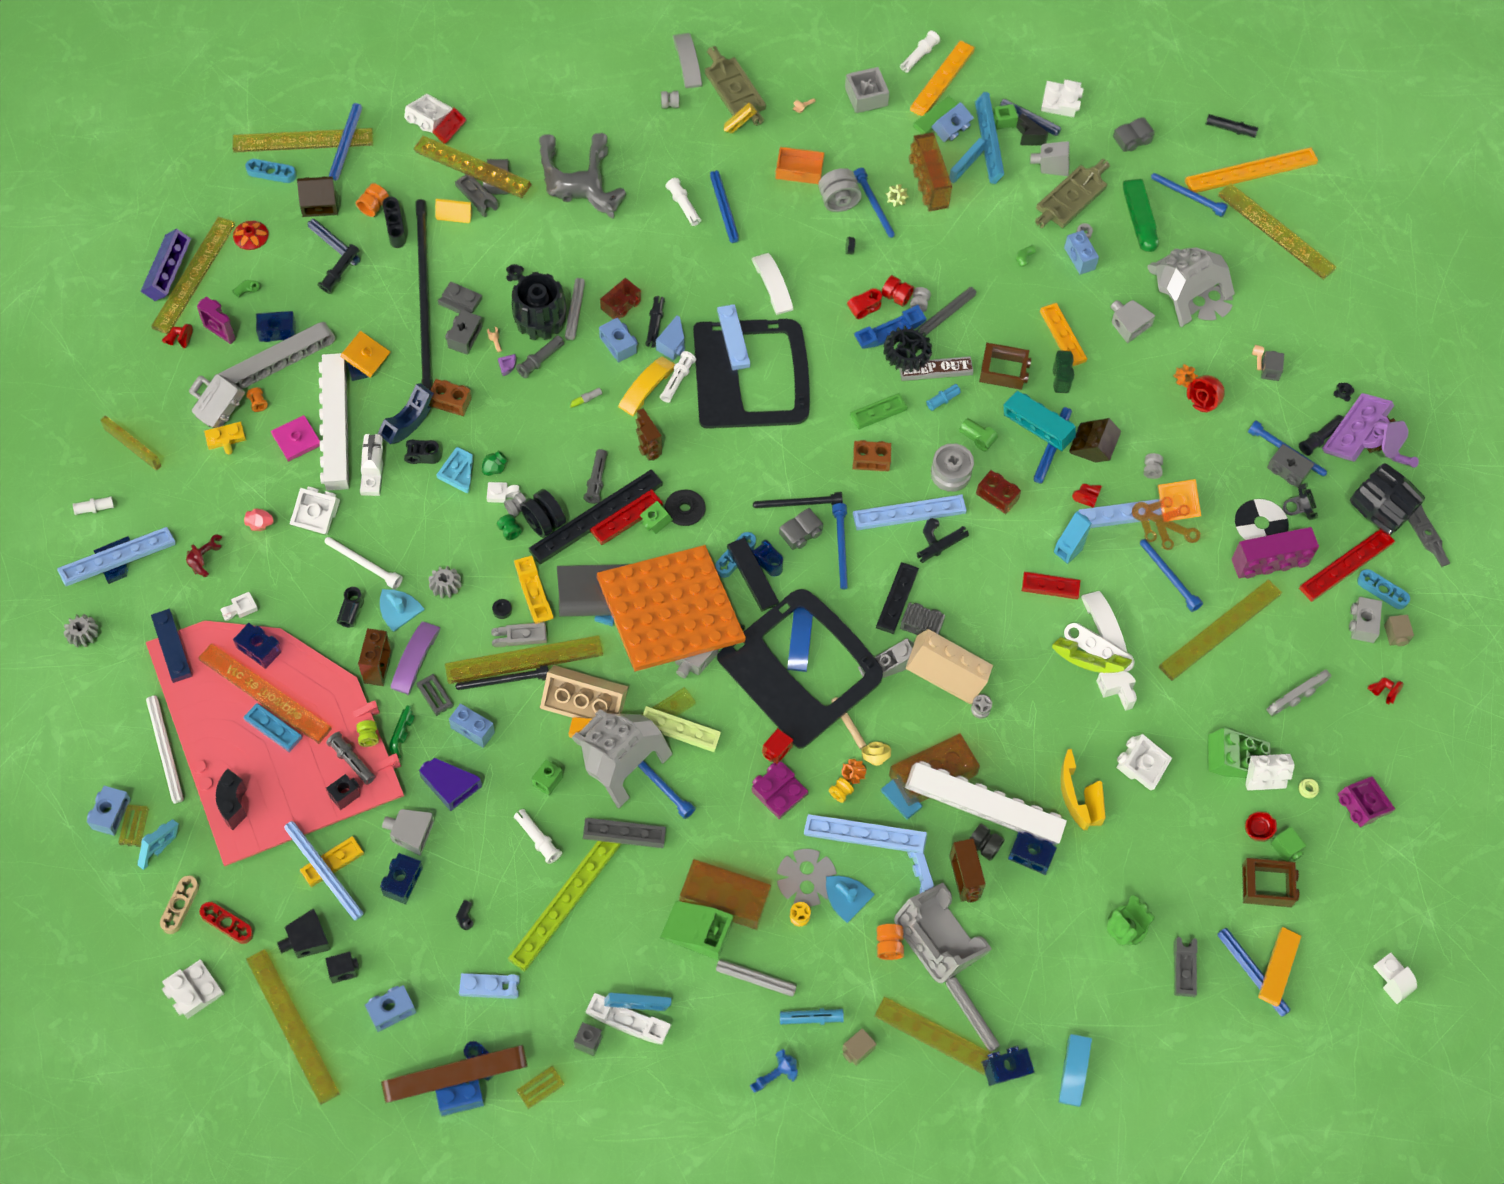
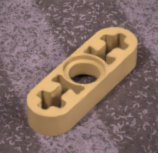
M185 876L180 879L161 917L160 926L167 934H174L180 929L199 890V884L192 876ZM191 882L193 888H188L186 891L184 885H189ZM183 900L185 901V906L180 910H176L174 908L175 902ZM173 919L175 925H170L168 928L166 922H171Z

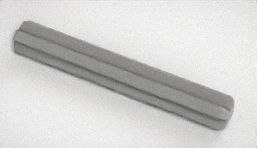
M583 278L575 279L565 332L567 340L575 339L585 285Z
M719 960L716 970L718 972L789 996L795 994V984L724 960Z
M950 978L946 981V986L990 1052L995 1051L1000 1046L957 978Z

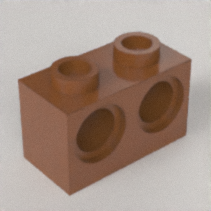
M435 379L430 390L434 394L429 406L464 416L472 399L471 391L466 386H458L446 380Z
M854 441L853 470L889 472L891 443L884 441Z

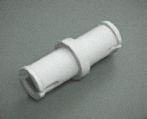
M112 496L96 500L91 498L90 501L73 503L75 515L88 512L97 513L99 510L114 508Z

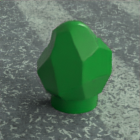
M499 450L496 453L486 455L482 463V473L486 476L502 473L508 459Z

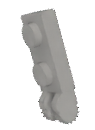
M544 622L538 624L506 625V627L491 630L493 636H505L507 634V638L493 639L492 645L494 647L547 643L546 624Z

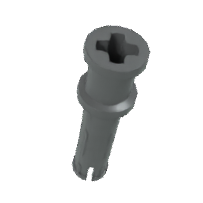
M556 335L555 338L534 355H528L523 363L516 365L517 372L523 378L529 377V373L534 369L540 368L541 363L564 345L563 339Z
M603 449L596 451L591 478L586 484L588 488L587 493L584 494V500L592 504L599 503L601 499L599 496L600 490L603 488L601 480L608 454Z
M340 732L332 734L327 739L326 744L336 751L339 759H344L365 785L372 783L376 776L353 752V746L346 743Z

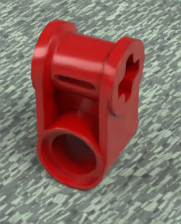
M870 289L852 297L847 302V306L857 320L862 319L880 309L882 293L878 289Z

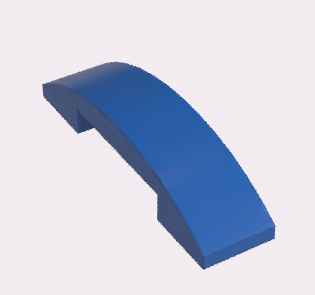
M919 305L903 311L902 316L873 329L870 326L855 332L854 336L862 349L880 346L884 344L886 337L890 335L892 330L896 332L898 327L903 330L904 326L907 329L913 326L915 329L926 321V317Z
M801 607L797 608L793 614L787 670L807 672L813 615Z

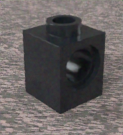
M346 774L326 787L328 796L340 810L360 797L358 788H360L359 784L354 778L350 779ZM343 789H349L346 793H340Z
M351 952L325 958L332 984L357 977L356 970H359L357 957L353 958Z

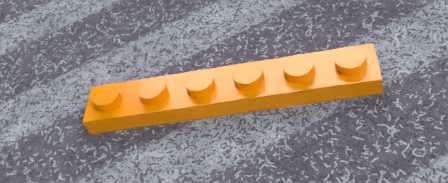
M960 40L910 106V111L923 116L931 110L973 54L975 47Z

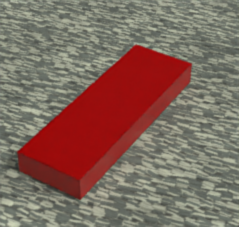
M1024 572L1021 591L1078 600L1081 580Z

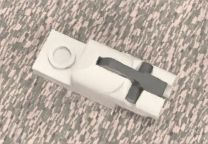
M365 434L363 439L361 495L380 496L383 470V438L378 434Z

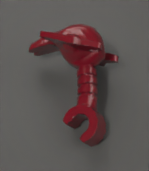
M213 535L209 542L199 549L193 544L191 545L192 550L187 551L186 562L193 569L195 575L199 574L203 577H208L209 573L202 567L204 566L203 555L211 549L217 551L221 548V545L214 542L220 541L222 539L221 535Z

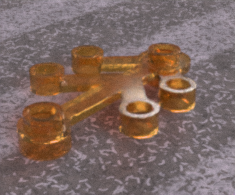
M1164 497L1161 501L1149 505L1145 502L1136 503L1132 508V515L1136 520L1141 521L1145 532L1144 537L1148 542H1154L1157 538V534L1151 530L1149 520L1156 523L1162 540L1161 545L1165 550H1171L1174 546V542L1169 539L1166 527L1184 535V539L1189 543H1195L1200 539V532L1196 528L1187 529L1169 520L1180 515L1187 516L1190 513L1189 506L1181 505L1178 509L1157 515L1152 511L1162 507H1171L1173 505L1172 498ZM1165 499H1169L1170 504L1168 506L1164 505ZM1182 507H1186L1187 512L1185 514L1181 513ZM1140 508L1145 510L1143 515H1140L1138 512ZM1191 532H1195L1196 537L1194 539L1190 538ZM1149 533L1154 535L1152 540H1149L1147 537ZM1166 541L1171 543L1169 548H1166L1164 545Z

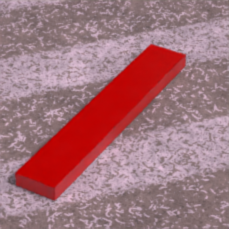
M1379 529L1300 585L1299 589L1313 602L1393 545L1395 540Z

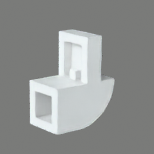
M1126 671L1115 673L1100 672L1096 681L1103 698L1118 694L1125 711L1132 709L1137 700L1136 693L1133 690L1136 682L1134 677Z
M1392 953L1373 966L1387 982L1383 989L1396 1004L1409 996L1417 988V982L1409 967L1404 968Z

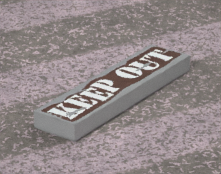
M971 356L929 360L924 368L920 367L918 372L915 369L911 373L908 369L903 372L902 368H899L901 381L973 375Z

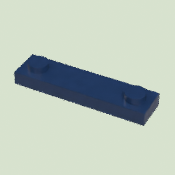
M170 608L152 614L151 618L172 682L175 683L192 677Z

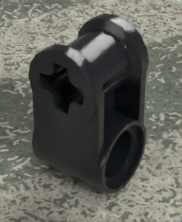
M412 439L406 442L407 454L404 455V460L407 463L436 464L441 460L440 448L436 441Z

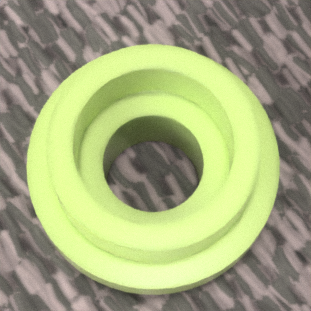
M1305 779L1299 784V792L1305 798H1314L1319 792V786L1315 780ZM1305 787H1309L1311 792L1307 791Z

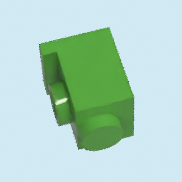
M1014 104L994 107L993 116L997 129L1016 128L1018 115Z

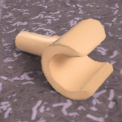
M813 98L803 103L796 100L793 110L802 113L805 107L815 102V99Z
M495 327L494 333L489 332V329H487L489 340L494 342L497 352H501L502 350L498 342V328Z
M1255 345L1252 355L1257 356V370L1260 371L1262 370L1261 359L1264 347Z

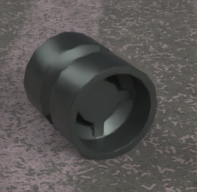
M980 824L969 838L974 839L976 850H981V855L989 861L995 857L1005 841L996 833L991 835L990 829L983 824Z

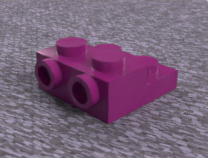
M207 296L201 299L197 309L203 326L229 344H232L236 340L233 333L234 330L231 327L230 318L222 312L221 304Z
M782 761L778 764L772 763L767 769V774L763 777L761 775L757 776L752 782V793L778 819L782 818L808 795V790L795 779V774Z
M1373 776L1348 785L1338 793L1340 804L1347 807L1351 813V820L1354 823H1358L1360 827L1371 824L1378 818L1388 815L1395 810Z

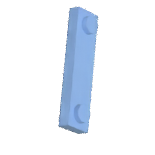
M735 304L717 307L732 370L750 368V361Z

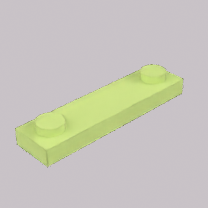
M646 706L643 716L650 719L663 735L712 752L715 751L721 734L720 731Z

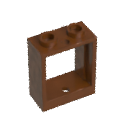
M986 343L979 382L1022 390L1023 384L1028 382L1029 373L1026 372V368L1030 369L1032 359L1028 357L1029 350ZM991 357L1022 363L1020 377L990 372Z
M367 628L358 662L364 684L384 686L392 655L387 631Z
M974 839L953 842L949 858L961 902H976L981 898L986 883Z
M1246 858L1242 864L1243 903L1292 908L1296 901L1299 900L1300 895L1299 889H1296V882L1299 878L1296 862ZM1255 871L1286 873V897L1257 895Z

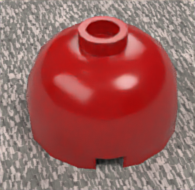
M1211 375L1195 378L1189 383L1187 388L1188 400L1191 399L1194 403L1192 406L1200 412L1207 413L1216 409L1223 402L1225 395L1222 382Z

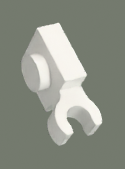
M488 482L487 502L504 503L507 498H514L516 494L520 493L519 486L511 485L508 487L507 483Z
M249 592L231 599L232 605L221 609L225 621L232 619L236 614L241 618L258 611Z

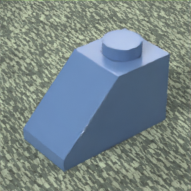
M676 316L656 339V350L672 360H675L678 355L681 356V353L685 350L684 335L679 316Z

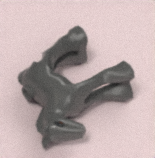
M595 133L591 137L589 168L587 171L563 173L554 166L552 159L556 155V138L553 135H542L539 138V144L541 146V163L546 177L543 180L546 183L547 193L550 196L562 199L564 202H570L576 198H587L597 211L606 212L609 217L614 219V211L617 210V207L625 198L626 192L624 188H617L607 193L602 189L599 163L608 153V147L606 146L608 141L607 135Z

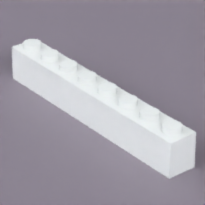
M342 353L322 355V362H319V372L322 373V377L319 378V386L322 389V393H319V401L323 406V409H319L320 420H323V424L320 425V435L323 436V440H320V450L323 452V456H320V465L323 468V472L320 473L321 484H325L326 491L349 489L346 360L340 357Z
M920 761L912 765L905 786L906 789L1053 846L1060 843L1067 822L1061 819V815L1053 812L1048 814L1043 812V808L1036 805H1031L1030 807L1018 798H1007L1003 792L989 791L985 785L979 783L971 784L964 777H953L946 770H935L930 768L931 765L926 762Z

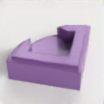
M515 354L498 358L502 376L508 375L515 368Z

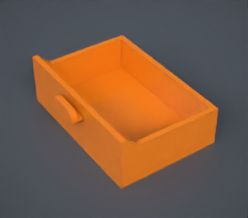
M780 147L776 179L819 184L824 152Z

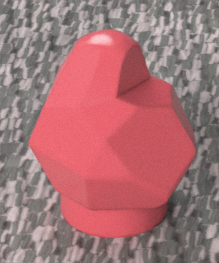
M258 508L247 511L244 518L245 525L250 526L252 531L266 530V527L272 525L274 521L271 514Z

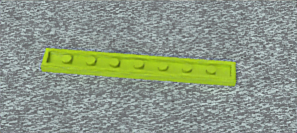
M596 842L509 956L508 961L524 972L529 968L622 843Z

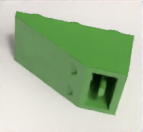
M1227 728L1215 731L1208 735L1209 772L1227 777L1247 778L1251 756L1270 755V743Z
M675 901L660 938L718 960L733 925L734 915L711 907Z

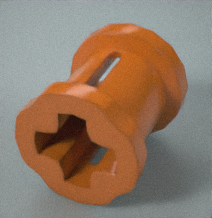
M258 387L252 388L246 393L247 398L252 403L251 408L254 412L263 411L268 407L267 401L262 396L263 391Z

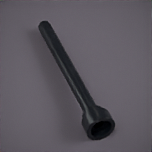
M841 491L823 497L754 501L752 506L757 509L830 503L834 505L843 503Z
M548 664L540 665V668H536L533 671L459 682L455 685V688L457 690H465L533 678L545 681L549 671Z

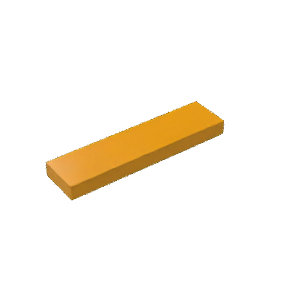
M1054 303L1040 308V313L1069 366L1073 367L1087 362V357L1058 304Z
M1284 927L1279 931L1258 998L1276 1007L1281 1002L1301 939L1300 935Z

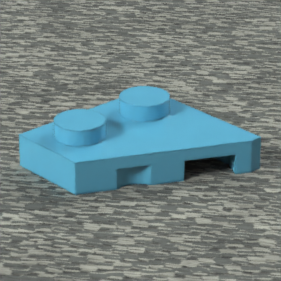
M456 447L436 474L437 478L468 494L473 455Z
M172 819L168 823L160 825L153 833L144 836L141 841L142 845L138 860L140 868L144 870L148 866V859L153 853L158 856L176 838L179 825L176 821Z

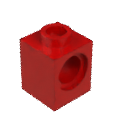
M777 728L763 744V756L768 761H774L778 764L792 749L793 739Z

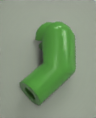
M1033 245L1018 252L1016 261L1019 263V266L1027 265L1028 256L1036 253Z
M245 280L232 291L235 296L239 297L244 292L258 291L260 285L255 280Z

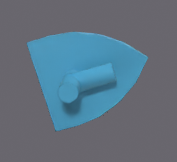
M826 876L828 899L833 909L846 923L875 895L862 883L849 877Z

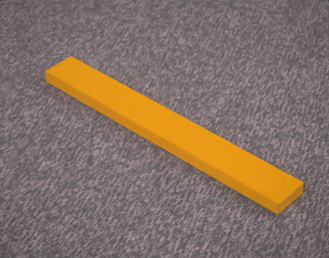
M1306 148L1185 178V183L1189 190L1198 193L1315 165L1318 159L1312 148Z

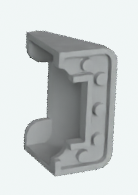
M944 883L909 898L894 917L895 924L903 927L904 939L933 979L938 983L949 980L987 955L992 949L981 936H976L971 940L950 912L948 907L952 902V895Z

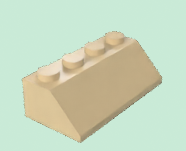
M928 629L917 635L905 669L968 704H972L974 698L979 695L988 682L993 665Z
M553 665L547 672L540 709L571 718L593 719L599 709L608 714H621L628 686Z

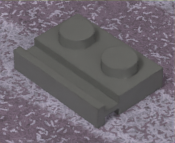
M450 282L442 293V297L438 299V305L460 313L461 310L472 313L481 302L482 295Z

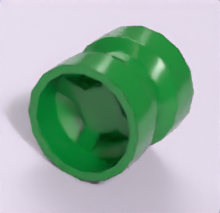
M512 514L504 515L497 521V526L503 531V536L507 541L517 538L522 533L521 527L515 523L516 519Z

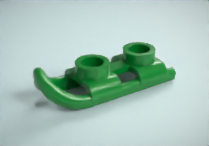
M409 705L406 706L405 710H402L389 743L391 754H397L398 758H401L398 743L403 744L408 735L405 732V728L407 725L411 726L415 717Z

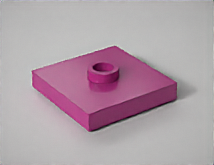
M304 415L271 430L273 438L288 462L320 447V440Z

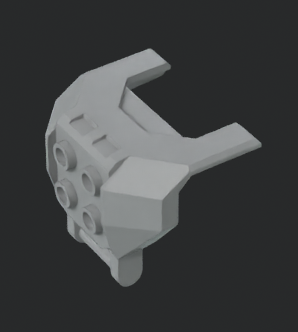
M1197 247L1182 250L1176 248L1171 251V254L1156 263L1152 262L1148 265L1149 272L1157 275L1159 292L1168 294L1172 298L1180 327L1192 321L1188 303L1199 294L1218 283L1224 300L1235 294L1228 265L1221 255Z
M599 709L595 713L596 716L579 733L576 732L572 739L582 747L585 768L588 774L599 780L606 787L619 809L629 799L623 787L624 779L652 751L656 752L662 764L673 753L662 732L650 719L641 714H608Z

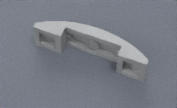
M690 33L673 35L682 68L685 89L701 87L702 81L699 64Z

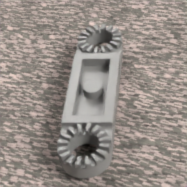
M1323 670L1320 672V675L1317 674L1318 676L1312 677L1284 695L1283 698L1276 700L1275 704L1273 702V705L1266 709L1267 712L1274 716L1289 706H1296L1301 702V698L1304 696L1308 698L1316 692L1315 689L1327 682L1332 675L1327 670Z

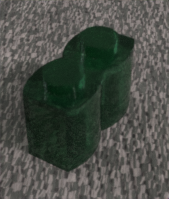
M1058 350L1052 368L1053 375L1055 376L1053 388L1056 393L1070 392L1074 379V370L1072 368L1074 357L1071 351Z

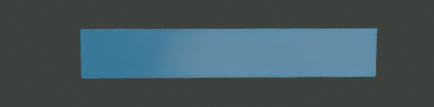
M983 92L975 101L981 138L985 140L984 154L989 181L991 184H996L1003 177L1004 169L990 95L987 92Z

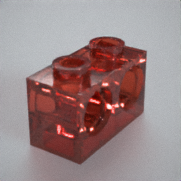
M624 278L600 298L601 310L612 319L617 317L618 319L623 318L632 307H636L640 303L641 290L627 278Z
M992 470L978 484L976 495L1004 514H1007L1015 505L1021 494V490L1017 485L1008 482L1001 474L995 473Z

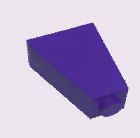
M436 758L426 761L419 769L421 779L450 811L482 787L481 779L478 776Z

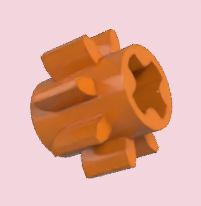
M1183 364L1181 368L1177 367L1176 374L1173 375V377L1178 379L1176 384L1183 385L1186 388L1195 377H1198V375L1193 373L1195 368L1192 366L1188 367L1186 364Z
M849 759V764H843L842 775L846 781L852 782V784H859L860 779H865L866 768L862 764L863 761Z

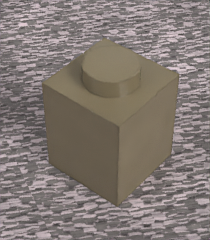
M1408 615L1391 616L1384 624L1390 646H1405L1414 636Z
M862 1028L843 1044L842 1054L848 1062H853L857 1066L875 1050L877 1044Z

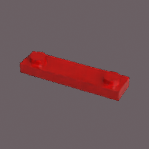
M650 490L590 529L591 533L601 545H604L641 521L642 517L640 515L656 501L661 506H663V502Z

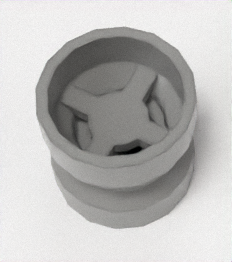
M661 91L662 108H668L669 106L679 108L678 91H673L672 93Z
M923 287L915 288L910 307L919 305L922 312H925L931 292Z
M1155 453L1146 455L1144 476L1151 479L1160 478L1163 473L1161 467L1163 465V456Z
M520 492L512 500L504 501L507 512L514 517L518 516L519 512H521L520 503L526 500V498Z

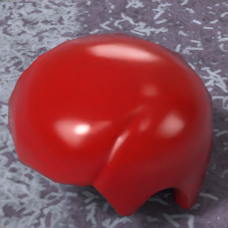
M1255 812L1249 815L1245 822V831L1254 841L1265 842L1270 840L1277 830L1276 819L1267 812Z

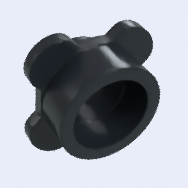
M517 264L508 266L506 268L508 272L506 276L507 281H516L521 278L524 268Z
M1338 383L1337 390L1333 394L1335 397L1348 402L1351 400L1350 396L1355 390L1348 383Z

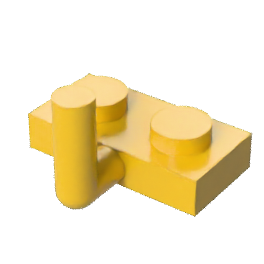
M241 421L204 431L209 450L223 446L225 453L228 455L233 452L231 444L246 441Z

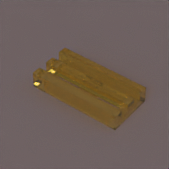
M127 805L119 837V845L124 846V844H127L128 846L135 845L140 847L149 811L147 806ZM132 810H135L129 838L126 839ZM140 811H142L141 817H140V821H139L138 830H137V834H136V838H135V840H134L135 831H136V827H137V823H138V819H139V814H140Z
M551 1066L516 1091L526 1107L530 1109L564 1086V1083L553 1066ZM550 1074L553 1075V1077H551L550 1079L536 1087L528 1094L524 1095L523 1092H525L526 1090H528L529 1088H531L532 1086H534ZM557 1081L556 1084H554L553 1086H551L550 1088H548L532 1100L528 1101V1099H530L532 1096H534L535 1094H537L553 1082Z

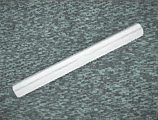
M153 695L147 697L146 701L171 799L176 804L182 802L184 798L157 696Z

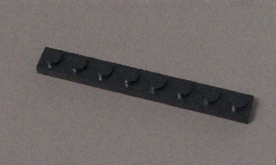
M650 469L529 547V552L541 565L591 532L590 529L648 491L652 490L654 492L660 488L662 481Z

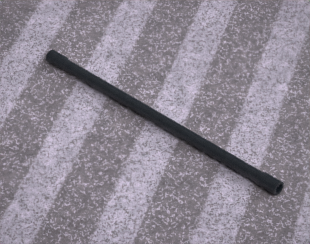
M418 199L415 205L418 240L421 384L431 390L426 201Z

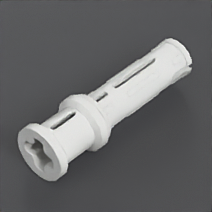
M929 31L927 37L924 40H920L918 47L900 65L901 69L908 73L925 54L932 51V47L940 42L939 35L934 31Z
M679 178L669 180L666 183V188L672 193L673 200L679 203L691 225H698V222H701V218L687 198V191L680 185Z
M683 351L681 353V359L675 364L674 373L660 395L662 401L670 403L683 377L689 374V368L696 361V357L690 352Z
M525 809L519 810L523 818L518 813L514 815V818L535 842V849L541 851L545 856L546 863L551 864L559 859L562 854L561 850L555 848L551 843L552 839L550 837L544 836Z

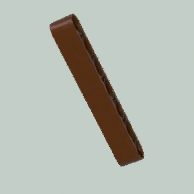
M520 1045L381 1081L385 1103L525 1068L528 1067L524 1046Z

